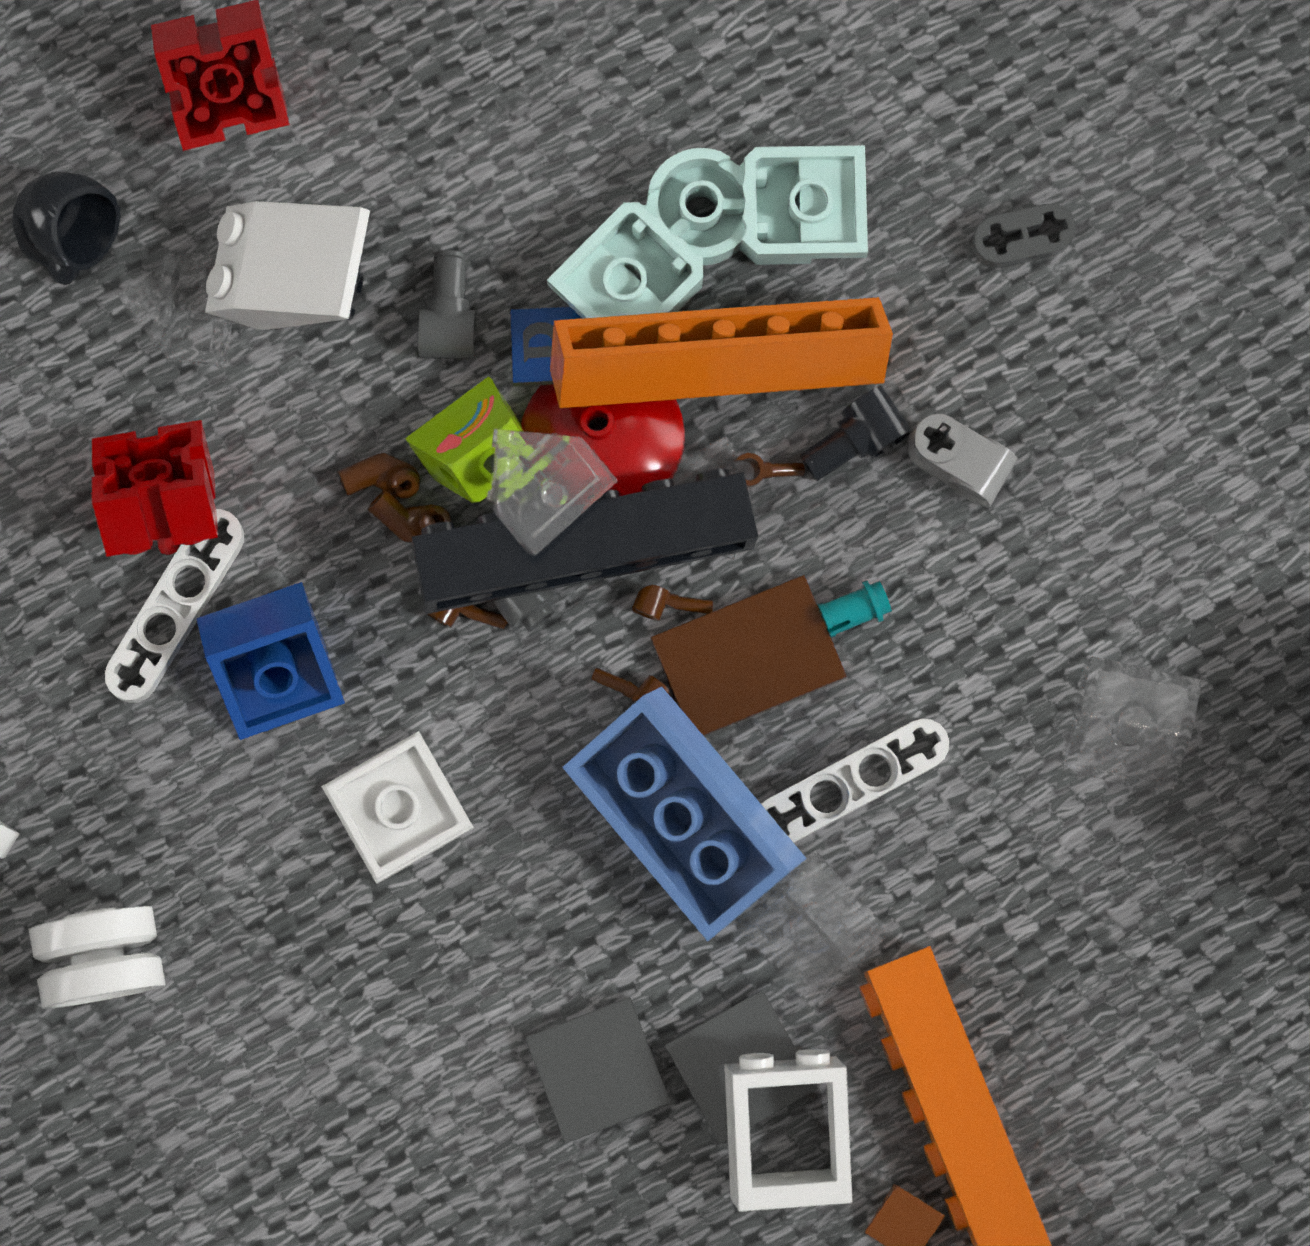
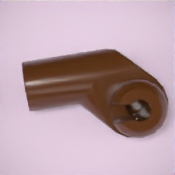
M378 453L337 471L347 496L374 486L381 490L386 489L395 497L407 499L414 496L420 488V476L416 468L388 453Z

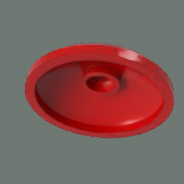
M554 384L541 385L530 399L521 422V426L536 454L534 462L526 467L529 476L536 478L544 486L549 500L564 501L565 507L587 503L586 498L589 495L600 491L618 490L620 496L642 492L641 487L649 482L672 479L679 467L684 451V422L676 399L560 408ZM597 417L608 420L607 426L600 431H594L589 428L590 422Z

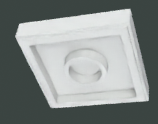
M419 731L321 786L376 884L474 829Z

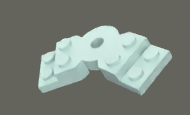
M865 145L755 147L744 158L740 166L732 161L728 155L715 149L693 148L681 151L668 158L654 173L650 181L646 205H642L639 202H624L547 279V285L582 318L679 312L702 288L703 266L722 262L739 250L756 265L811 264V259L866 258L868 254ZM705 197L714 203L716 210L707 217H696L687 210L686 205L693 198Z

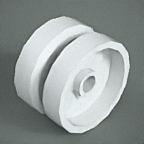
M152 906L117 910L116 908H105L86 911L29 929L32 952L35 959L44 963L71 961V966L45 972L37 980L42 1009L98 1002L139 994L166 986L161 957L152 953L124 954V950L146 945L157 937Z

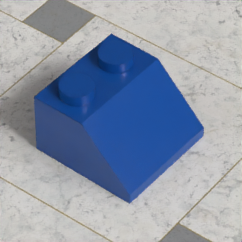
M302 582L196 618L206 660L240 740L345 704L317 619Z

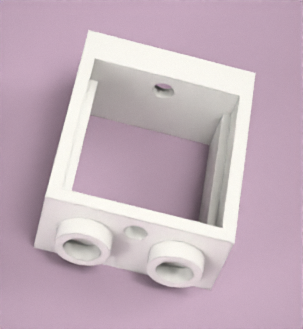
M824 1049L800 1050L795 1053L796 1059L774 1061L773 1055L769 1053H750L739 1056V1063L724 1064L730 1197L738 1211L852 1203L846 1066L836 1056L830 1057V1051ZM827 1083L831 1169L751 1174L748 1088Z

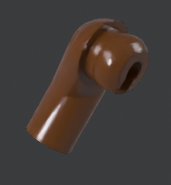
M386 489L379 493L367 508L370 513L400 540L412 543V536L422 535L421 529L426 526L441 522H452L451 515L446 508L432 504L405 507Z

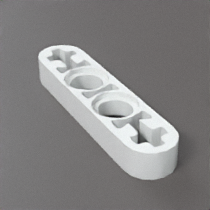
M216 509L217 528L223 521L229 523L226 531L232 537L228 545L218 543L209 557L219 562L216 569L212 571L201 559L188 556L193 547H196L203 554L210 543V539L203 540L194 545L181 544L108 662L105 670V683L109 691L118 699L128 703L141 702L155 691L196 624V618L200 617L240 552L244 542V530L238 519L230 512ZM186 568L199 569L205 577L203 590L194 597L186 598L180 596L175 590V578L181 570ZM157 615L170 616L176 624L174 637L164 645L150 643L146 637L145 628L147 623ZM137 641L149 653L162 657L157 665H154L146 658L139 672L145 678L144 684L141 688L131 685L125 692L120 689L123 685V680L117 674L122 666L129 669L135 666L141 655L130 649Z
M931 719L912 721L761 803L766 811L774 808L779 815L785 814L796 807L789 800V797L796 793L800 794L803 810L814 823L804 827L802 816L786 826L788 837L795 843L935 768L945 759L949 751L947 732L941 724ZM920 730L924 736L934 734L938 740V743L932 748L935 757L927 760L923 753H918L906 759L905 763L912 771L903 775L897 756L887 745L896 741L898 751L900 752L913 744L915 741L914 731ZM871 755L884 758L890 767L888 781L878 787L867 785L859 775L861 761ZM823 781L835 784L842 795L839 808L830 813H822L816 810L810 801L812 787Z

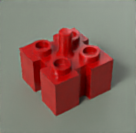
M258 0L215 9L217 22L197 27L194 15L151 25L154 55L165 92H169L171 112L183 151L226 141L224 128L243 123L247 135L290 125L282 85L275 60L272 58L269 38Z
M202 420L158 427V435L137 438L136 431L92 438V467L95 474L92 477V506L106 557L143 553L151 549L154 540H157L160 553L172 555L177 552L180 544L194 545L203 540L218 538L217 511L214 499H216L215 475Z

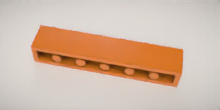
M880 297L554 320L550 373L560 408L882 384L885 381L893 332Z
M931 946L864 972L867 984L859 986L861 996L870 1017L874 1018L879 1015L882 1017L889 1035L880 1039L883 1051L892 1071L902 1068L910 1089L901 1094L912 1122L917 1124L923 1121L931 1143L923 1145V1149L935 1178L945 1174L953 1196L944 1199L955 1229L960 1231L966 1228L973 1246H1052Z

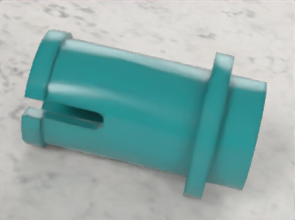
M867 580L863 581V588L827 603L817 605L831 638L835 637L838 633L872 619H876L878 623L884 621L883 615L892 612L888 597L880 581L869 584Z

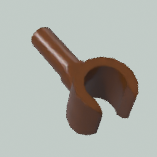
M754 453L742 454L732 461L733 463L745 461L752 465L754 476L752 480H746L747 488L758 484L762 479L803 476L805 473L803 463L764 462L760 456Z
M649 585L639 590L632 606L634 613L654 621H660L665 606L674 610L709 614L713 611V601L678 596V594H671L668 590L657 585Z
M474 605L427 614L449 628L453 626L459 614L468 619L504 629L507 623L501 614Z
M596 668L592 675L593 681L622 693L623 696L630 698L634 703L643 695L660 687H663L670 697L672 696L668 687L652 675H649L639 688L630 681L599 668Z

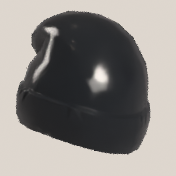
M67 171L51 172L29 182L20 192L13 208L12 227L18 246L29 260L48 267L50 276L55 282L68 285L77 278L79 270H88L98 264L103 256L107 254L118 234L121 208L112 192L96 180L86 175Z

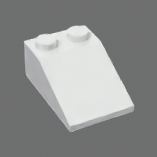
M259 201L227 206L217 229L219 246L215 266L210 271L206 282L208 300L205 312L259 330L349 319L370 210L362 207Z

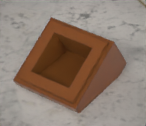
M893 1184L864 1233L885 1246H925L945 1215L898 1185Z

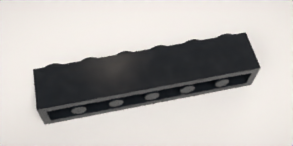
M713 469L698 474L694 482L675 485L672 479H662L643 485L641 487L642 492L620 496L618 490H605L589 495L586 498L587 503L565 507L564 501H548L532 507V513L510 517L509 512L498 511L478 517L476 519L477 524L455 528L452 522H441L426 526L421 529L422 535L412 536V549L425 613L429 614L753 550L758 539V532L744 472L729 475L728 469Z

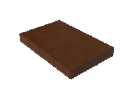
M805 575L651 637V642L678 706L703 736L844 680L847 677Z

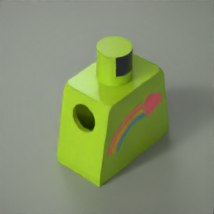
M489 376L405 438L427 472L436 482L471 503L482 501L495 490L507 492L517 487L522 479V470L533 463L536 458V454L518 418Z

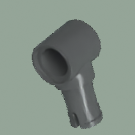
M442 250L434 253L432 298L427 300L426 309H420L419 358L475 359L474 332H476V311L470 310V302L465 299L466 255L463 252Z

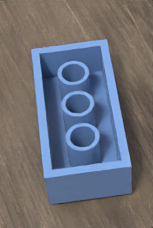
M663 687L643 695L562 767L707 941L727 927L807 859Z

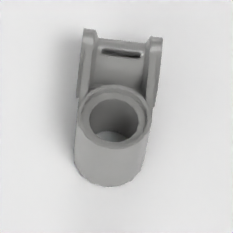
M932 414L924 418L910 434L907 442V454L913 464L949 485L959 495L983 507H991L1017 462L1016 455L1004 445L976 433L952 417L944 414ZM934 432L943 436L941 441L943 448L938 450L936 454L927 449L930 442L928 438Z

